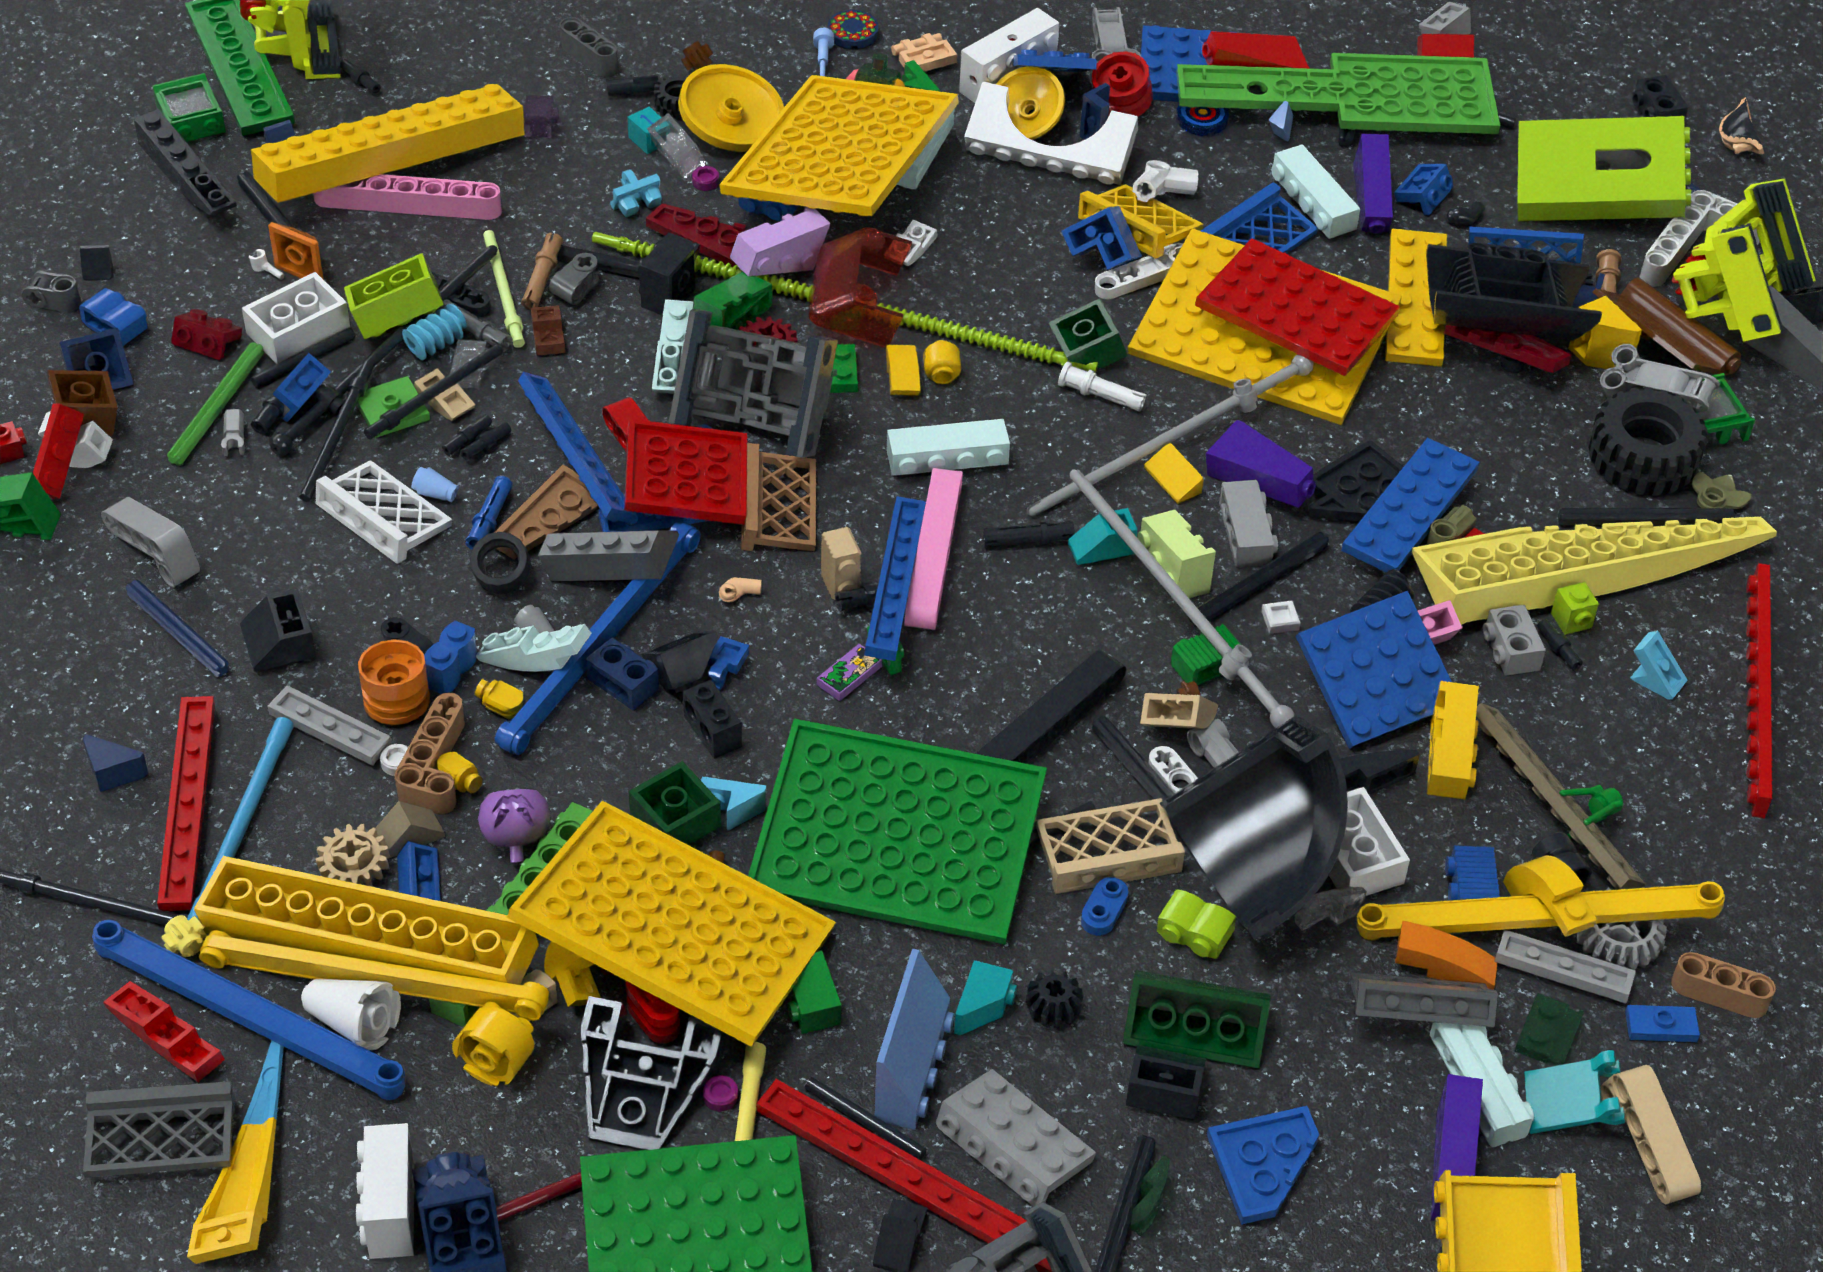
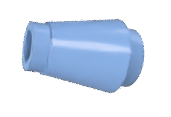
M420 467L413 478L411 488L416 490L418 495L453 502L458 493L459 486L430 467L427 469Z

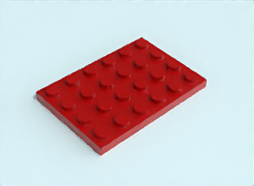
M1252 238L1196 297L1195 302L1196 307L1343 376H1346L1394 321L1400 310V306Z

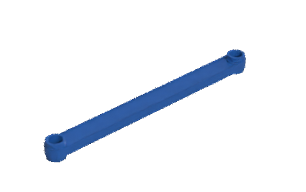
M684 522L673 524L670 531H678L679 537L662 579H632L589 629L592 634L578 654L571 655L562 669L553 671L510 723L506 721L501 724L495 735V744L512 754L520 755L525 751L529 744L530 736L587 670L586 658L610 638H614L686 552L692 553L696 549L701 538L699 530Z
M104 920L94 927L92 935L93 945L101 957L110 958L377 1093L382 1099L393 1100L402 1095L405 1088V1072L398 1062L387 1060L361 1046H357L355 1043L121 927L116 921Z

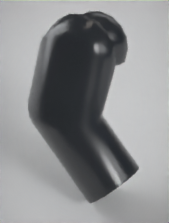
M1476 201L1470 208L1456 207L1455 209H1450L1447 213V220L1451 224L1471 226L1484 212L1485 207L1481 202Z

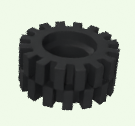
M676 73L671 74L672 78L666 75L663 77V80L659 79L654 86L656 111L660 112V115L663 117L667 115V119L672 120L673 117H676V120H681L678 99L686 79L685 74L681 73L680 77H676Z

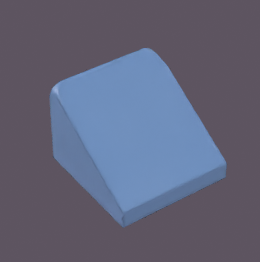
M1285 100L1269 118V123L1273 133L1288 142L1293 113L1289 103Z

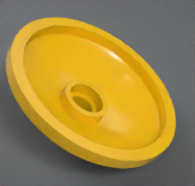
M1022 67L1009 72L996 83V85L1008 87L1010 99L1008 106L1009 117L1014 126L1027 138L1033 140L1043 136L1059 121L1065 106V93L1058 78L1050 71L1040 67ZM1030 110H1034L1033 113L1028 114Z

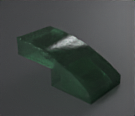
M1165 1155L1143 1177L1140 1193L1142 1200L1132 1212L1130 1229L1141 1237L1155 1219L1164 1198L1170 1158Z

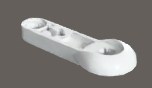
M1183 243L1170 244L1164 247V256L1155 259L1152 256H1147L1099 274L1095 278L1096 295L1102 299H1114L1163 281ZM1104 283L1113 284L1114 287L1107 289L1101 287L1100 285Z

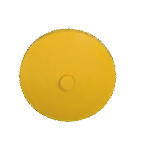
M727 64L708 65L692 72L685 79L678 99L681 117L695 135L715 147L737 152L748 151L784 108L780 95L768 81L748 69Z

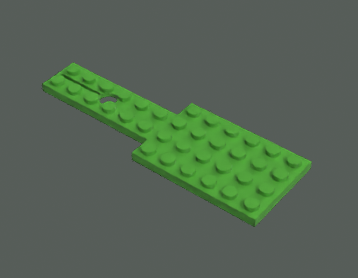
M1331 53V69L1177 64L1176 76L1179 106L1277 110L1283 101L1286 100L1291 110L1338 112L1340 129L1498 134L1500 129L1487 58ZM1258 85L1261 91L1265 93L1257 95L1248 90L1250 86Z

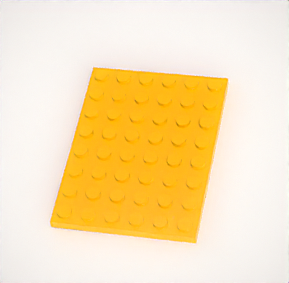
M811 75L719 184L721 194L731 195L736 198L745 197L759 201L779 202L784 205L806 206L810 209L819 208L832 210L837 213L846 212L858 214L859 216H873L959 104L958 94Z
M1193 228L1190 230L1129 343L1127 353L1234 389V383L1240 379H1250L1251 384L1254 385L1291 365L1292 359L1297 355L1286 348L1195 306L1196 297L1245 245ZM1326 272L1398 306L1401 303V295ZM1389 326L1346 376L1313 362V369L1308 375L1299 376L1296 374L1257 395V397L1342 425Z
M603 800L514 902L507 918L751 1047L786 999L814 954L821 949L836 924L835 921Z

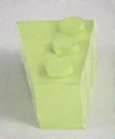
M1176 510L1142 518L1138 539L1187 597L1193 598L1210 593L1216 551L1212 547L1206 549L1201 544L1204 543L1203 538L1200 535L1193 536L1189 532L1191 525Z

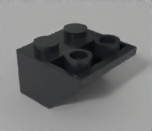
M298 588L266 595L240 623L254 672L316 657L312 631Z
M1138 1045L1128 1085L1126 1106L1195 1119L1206 1058Z

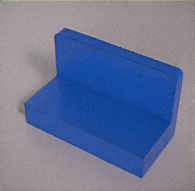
M310 353L304 357L273 392V395L290 409L283 418L286 422L293 417L331 373L329 369Z

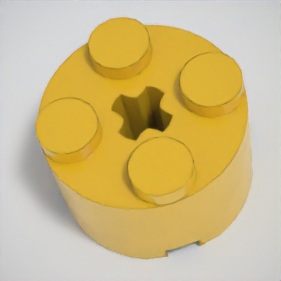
M489 1001L474 1013L452 1044L453 1054L456 1059L459 1055L466 1062L463 1068L477 1080L493 1086H497L500 1081H505L506 1085L512 1081L534 1050V1039L531 1034L534 1028L527 1019L517 1018L508 1011L503 1010L497 1003Z

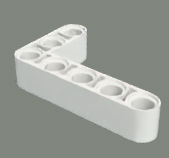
M1705 190L1694 191L1691 194V206H1686L1685 217L1673 218L1646 253L1640 278L1652 287L1661 286L1702 231H1706L1708 227L1712 226L1714 222L1735 207L1737 203ZM1755 229L1753 232L1758 245L1760 240Z

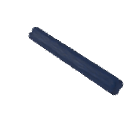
M133 580L132 583L127 584V595L215 676L221 677L224 673H228L230 669L228 661L139 580Z

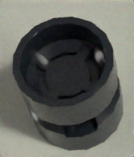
M1555 833L1547 836L1532 850V860L1547 855L1563 861L1574 871L1583 885L1592 874L1591 868L1582 855L1577 853V848L1565 833Z

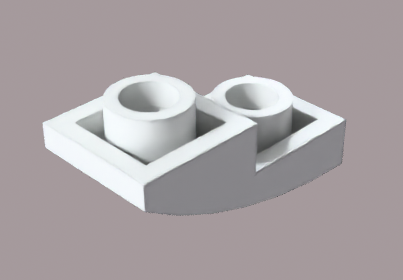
M912 220L903 234L897 233L884 252V256L906 266L913 264L934 242L937 237V229Z

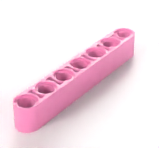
M380 174L313 193L314 202L318 206L326 208L483 220L496 219L502 213L500 188L496 184L488 182Z
M933 468L907 599L904 626L936 629L960 500L963 471Z

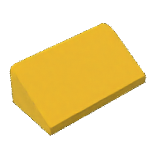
M1171 443L1165 445L1144 464L1147 472L1177 504L1202 493L1203 477Z

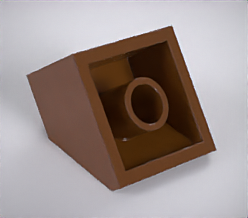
M48 370L47 376L54 403H60L83 413L84 417L81 426L93 421L107 435L113 436L118 407L108 371Z

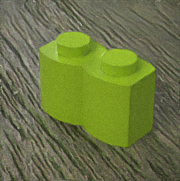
M1176 890L1158 917L1157 932L1167 942L1187 945L1198 956L1217 959L1235 930L1236 916L1221 906L1204 902L1192 893Z

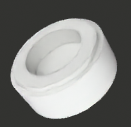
M403 744L387 746L380 754L382 770L394 776L408 747Z

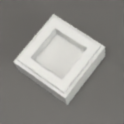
M1293 601L1263 604L1262 614L1269 634L1299 630L1300 621Z

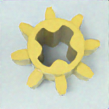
M179 915L172 918L165 925V934L161 938L165 942L164 946L167 950L175 954L180 952L182 956L190 957L200 951L204 942L203 938L207 934L203 930L204 926L196 916L188 921L184 915Z

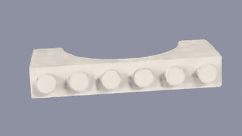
M982 82L964 136L966 150H970L977 155L987 154L995 156L1003 161H1018L1030 167H1044L1056 173L1061 171L1071 173L1078 178H1093L1104 184L1115 183L1121 185L1138 131L1137 116L1111 110L1102 128L1088 139L1067 146L1044 145L1024 136L1012 123L1008 114L1010 102L1008 87Z

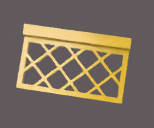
M1126 184L1099 195L1090 191L1080 193L1079 219L1084 220L1108 207L1120 206L1138 249L1155 259L1164 256L1165 246L1187 238L1192 228L1199 231L1203 229V223L1154 198H1150L1147 202L1138 200L1136 194L1132 192L1133 188Z

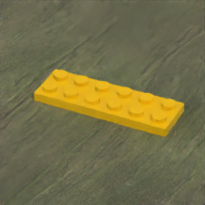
M1391 229L1388 291L1401 295L1402 298L1399 305V314L1386 332L1385 361L1442 367L1444 359V325L1434 324L1429 300L1426 249L1428 244L1447 246V234Z

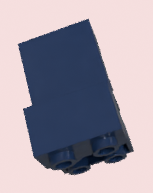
M457 1151L437 1155L436 1159L428 1161L425 1167L412 1169L430 1272H507L494 1193L488 1180L484 1156L469 1157L468 1154H459Z

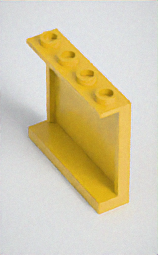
M1445 1170L1440 1176L1439 1181H1435L1434 1201L1435 1203H1440L1441 1217H1436L1435 1233L1437 1239H1442V1253H1438L1437 1272H1582L1576 1173H1561L1557 1178L1451 1176V1170Z

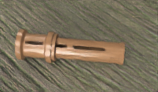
M1603 250L1596 257V262L1599 266V269L1596 271V281L1600 273L1605 274L1601 290L1616 293V284L1621 279V272L1618 267L1621 264L1622 257L1616 250Z

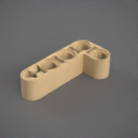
M1643 1065L1612 1075L1600 1087L1601 1100L1612 1097L1619 1098L1620 1108L1623 1107L1625 1110L1626 1123L1658 1198L1662 1203L1669 1204L1699 1194L1701 1192L1699 1175L1653 1069L1649 1065Z

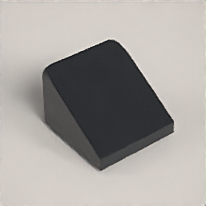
M109 245L80 246L83 280H110L112 278L113 263Z

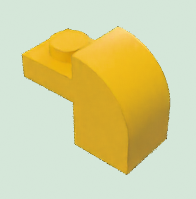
M551 941L545 954L544 969L545 973L554 982L558 981L567 1006L586 1005L588 996L601 998L589 969L594 963Z

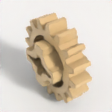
M347 824L345 832L335 828V837L325 836L323 838L325 846L317 848L319 857L316 858V863L322 877L356 884L365 883L366 886L372 887L371 879L381 880L383 878L381 869L389 868L387 858L390 857V853L384 836H378L374 827L366 832L364 824H360L357 830H353L352 826Z

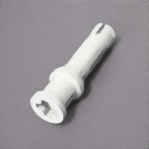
M1068 361L1064 364L1059 376L1058 386L1064 387L1066 385L1080 390L1082 395H1089L1091 393L1130 407L1138 412L1141 411L1146 400V394L1097 377V374L1092 370L1087 372L1073 367L1072 363Z

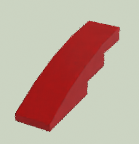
M131 981L103 1002L111 1013L148 1046L197 1082L225 1061L221 1050L201 1039L195 1027L174 1015L169 1004Z

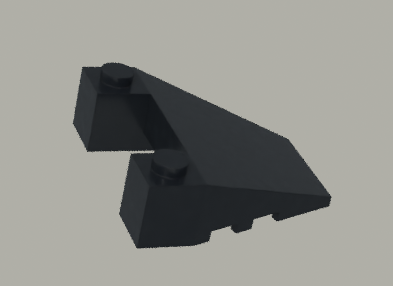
M588 996L580 1032L583 1046L589 1139L641 1150L661 1149L703 1091L706 1081L712 1078L720 1067L728 1034L694 1016H690L681 1052L622 1041L621 1038L628 1014L623 1003Z

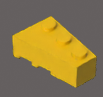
M1440 681L1430 725L1427 795L1465 800L1468 787L1474 788L1476 769L1471 767L1472 763H1475L1477 756V744H1474V739H1476L1478 732L1476 711L1479 686Z

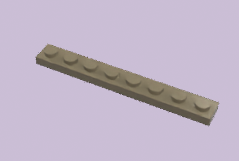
M1480 703L1476 711V717L1480 720L1478 723L1479 727L1486 734L1493 736L1497 740L1496 747L1502 754L1513 759L1516 763L1514 766L1515 770L1534 784L1532 790L1542 800L1549 802L1553 807L1551 813L1559 821L1566 823L1571 828L1569 832L1571 837L1579 844L1586 846L1590 851L1588 854L1589 858L1597 866L1604 868L1609 874L1607 877L1608 881L1618 890L1620 888H1643L1646 883L1596 824L1584 825L1583 821L1589 816L1572 796H1561L1559 794L1560 790H1565V788L1500 711Z

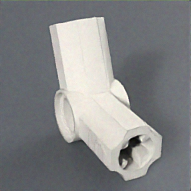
M1148 161L1145 172L1134 182L1132 192L1136 194L1138 200L1147 202L1156 195H1163L1165 192L1194 195L1198 185V170L1170 167L1169 164L1162 161Z

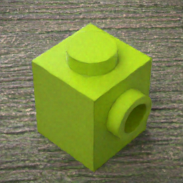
M1582 582L1557 589L1551 614L1564 635L1592 628L1599 603L1587 584Z

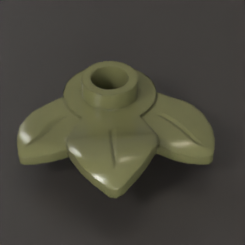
M1698 472L1692 480V486L1698 494L1697 503L1701 508L1738 509L1744 507L1750 501V493L1735 490L1734 479L1730 474L1711 479L1706 474Z

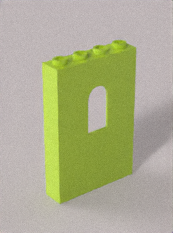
M1684 116L1519 121L1518 221L1685 217L1686 206H1691V189H1686V185L1691 184V168L1685 169V164H1690V148H1685V144L1690 143V127H1684ZM1642 150L1650 155L1651 162L1648 166L1641 169L1596 170V151Z

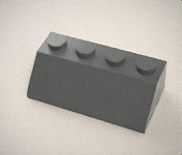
M678 531L547 534L538 556L550 581L662 579L679 534Z

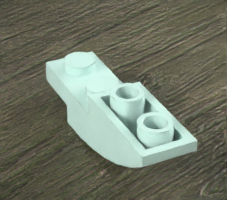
M665 300L652 392L674 394L689 312L694 309L693 301Z
M585 624L574 627L565 626L557 631H544L542 633H539L534 625L525 628L515 627L508 632L492 633L482 642L483 647L477 653L476 658L493 666L519 671L537 672L562 669L571 655L578 654L592 633Z

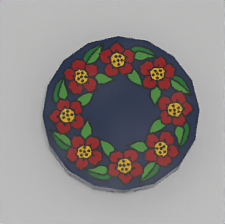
M846 10L834 14L828 20L827 28L834 33L835 45L846 49H851V46H858L859 49L874 43L878 37L879 25L876 18L869 13L860 10Z

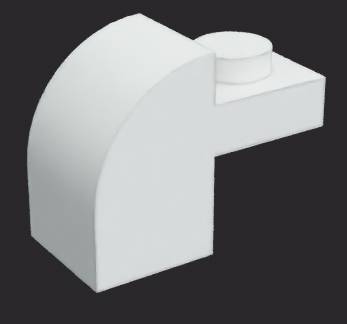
M50 412L46 413L40 430L38 432V435L42 438L45 433ZM93 421L82 425L69 467L89 468L105 461L113 439Z

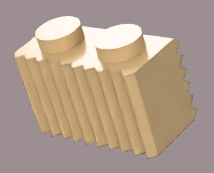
M848 527L823 532L821 577H823L825 586L829 590L831 599L834 600L836 592L860 588L861 584L860 555L862 553Z

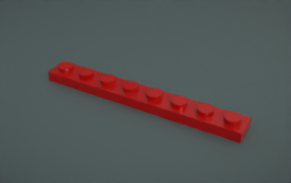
M214 696L181 697L157 900L158 909L162 911L191 910L194 904L215 711Z

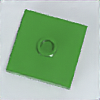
M406 376L368 388L364 396L359 398L356 405L367 425L370 426L380 420V415L390 409H397L417 396L418 393L409 377ZM423 405L401 419L398 426L392 430L386 429L375 436V438L429 421V411Z

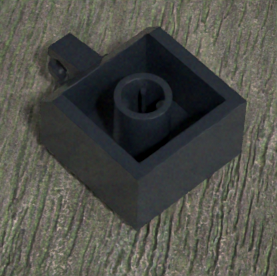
M668 232L661 241L655 244L648 256L641 259L638 265V273L640 274L639 294L641 295L642 308L663 316L665 300L686 301L695 291L694 261L700 253L698 243H693L688 239Z

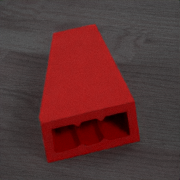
M1211 31L1207 41L1202 46V55L1208 65L1309 69L1295 36Z

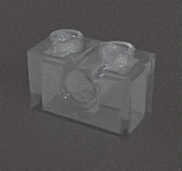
M669 113L647 128L656 148L684 180L692 175L696 168L706 165L698 146Z

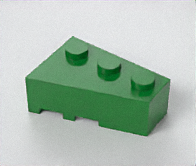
M741 272L694 296V309L713 312L710 325L739 330L740 326L746 327V321L749 320L754 323L756 317H760L772 306V284L757 276H747L744 272Z
M31 472L0 477V531L12 532L13 537H23L24 533L41 535L42 540H51L61 513L34 474Z

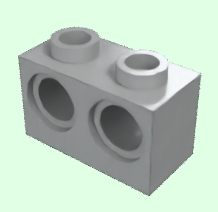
M1518 605L1489 610L1487 622L1483 625V634L1485 640L1490 641L1494 660L1497 664H1500L1504 675L1540 671L1546 650L1526 606Z

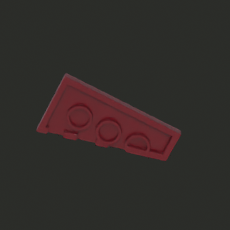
M663 203L646 217V227L665 236L670 232L693 243L696 242L700 246V253L719 262L722 261L725 265L730 263L731 267L737 265L730 258L737 235L747 231L746 225L735 222L731 226L720 223V218L713 216L697 217L694 211Z
M1446 325L1444 334L1551 373L1569 365L1572 356L1533 335Z

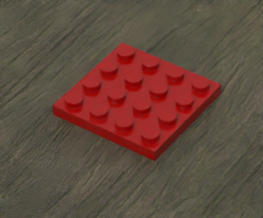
M629 419L624 511L745 525L747 512V433Z

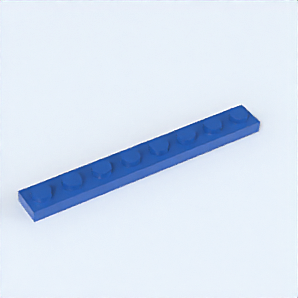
M523 372L518 382L525 391V396L530 399L536 413L545 422L547 430L552 433L557 441V445L567 456L569 464L578 473L580 481L589 490L591 498L596 501L602 510V515L612 522L622 521L631 523L636 513L624 511L625 496L548 379Z
M896 497L864 656L891 661L896 660L926 501Z

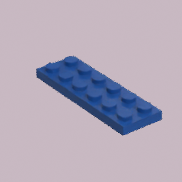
M1427 437L1345 539L1341 551L1386 573L1392 569L1400 571L1412 555L1413 547H1418L1430 531L1432 522L1442 517L1478 471L1480 462Z

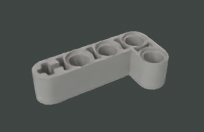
M130 497L124 498L101 512L102 520L112 534L154 558L162 578L170 587L174 588L200 572L199 563L189 538L181 526Z

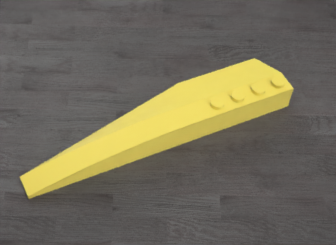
M1761 516L1723 518L1722 523H1716L1707 519H1695L1694 525H1680L1678 520H1670L1665 522V526H1653L1651 521L1603 523L1602 529H1597L1587 524L1575 525L1574 530L1560 531L1558 526H1545V531L1532 532L1531 527H1518L1413 547L1412 554L1435 605L1450 600L1462 625L1466 622L1487 619L1491 609L1525 605L1527 610L1552 606L1558 588L1582 582L1587 584L1595 597L1668 578L1723 559L1774 538L1777 531Z

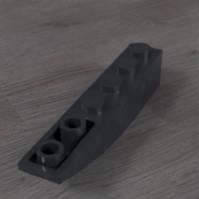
M159 109L134 118L138 144L187 199L210 216L237 206L236 201Z

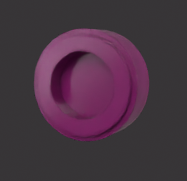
M711 166L698 167L692 173V184L701 191L713 190L719 185V172Z
M723 1075L714 1076L707 1080L703 1087L705 1105L717 1112L733 1108L738 1100L736 1082L730 1077Z

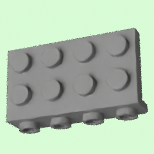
M993 1069L943 1100L936 1120L937 1127L1033 1207L1040 1202L1045 1203L1051 1191L1091 1164L1096 1155L1093 1149Z

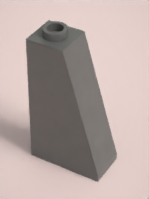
M1769 286L1782 323V330L1780 334L1744 342L1823 391V334L1775 288Z

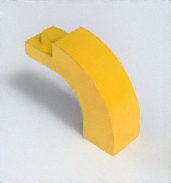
M1546 855L1514 866L1507 872L1503 880L1512 897L1535 895L1541 899L1565 937L1594 927L1597 918L1581 894L1584 886L1567 864L1556 857Z

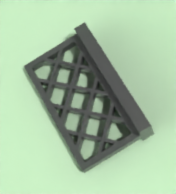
M1350 972V985L1356 999L1355 1014L1357 1016L1487 1027L1495 1026L1498 993L1496 990L1488 989L1484 983Z
M231 1081L86 1092L88 1113L83 1165L85 1178L231 1166L233 1113H235V1097ZM224 1114V1120L214 1129L203 1122L209 1115ZM174 1117H186L190 1120L177 1132L167 1125ZM149 1119L153 1122L142 1134L137 1133L130 1127L137 1120ZM113 1122L117 1125L105 1137L96 1132V1123ZM197 1126L207 1135L198 1143L192 1145L183 1137ZM162 1129L170 1138L159 1148H156L147 1140L158 1130ZM123 1132H126L134 1140L120 1151L111 1142ZM213 1140L223 1146L222 1155L206 1156L201 1151ZM177 1143L188 1150L182 1157L170 1159L165 1155ZM141 1145L152 1153L144 1161L134 1162L128 1157ZM104 1148L115 1155L107 1164L93 1165L94 1157Z

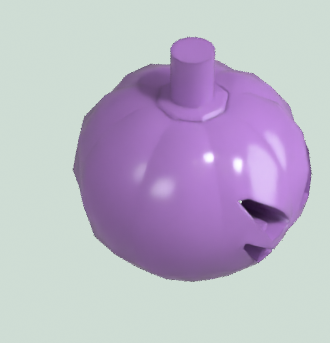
M530 789L503 790L488 794L480 805L478 816L481 834L491 844L499 847H510V862L512 864L523 863V846L535 844L549 829L550 810L546 799L537 790Z

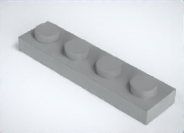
M288 685L267 706L270 715L276 718H288L293 722L294 727L372 766L380 758L381 752L387 746L392 745L391 736Z
M1508 930L1503 932L1494 961L1623 1003H1627L1636 972L1626 967Z

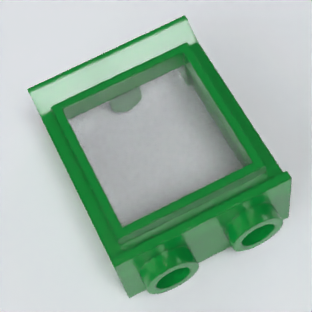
M205 73L152 85L157 109L161 111L186 142L226 132L222 109H220Z
M1725 374L1712 375L1719 381L1720 386L1717 390H1714L1708 402L1709 409L1704 412L1697 411L1696 414L1700 413L1708 434L1716 432L1715 437L1720 444H1725L1729 441L1733 428L1738 430L1743 442L1749 441L1755 419L1751 418L1724 379Z

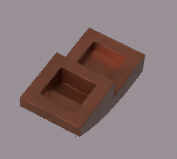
M559 305L531 308L536 355L565 353Z

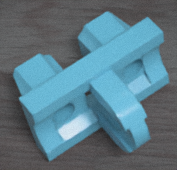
M632 170L623 171L621 178L623 186L613 189V200L610 201L612 209L619 208L625 217H629L639 211L637 202L640 200H644L650 209L659 206L662 200L659 190L661 181L659 176L654 174L638 180Z

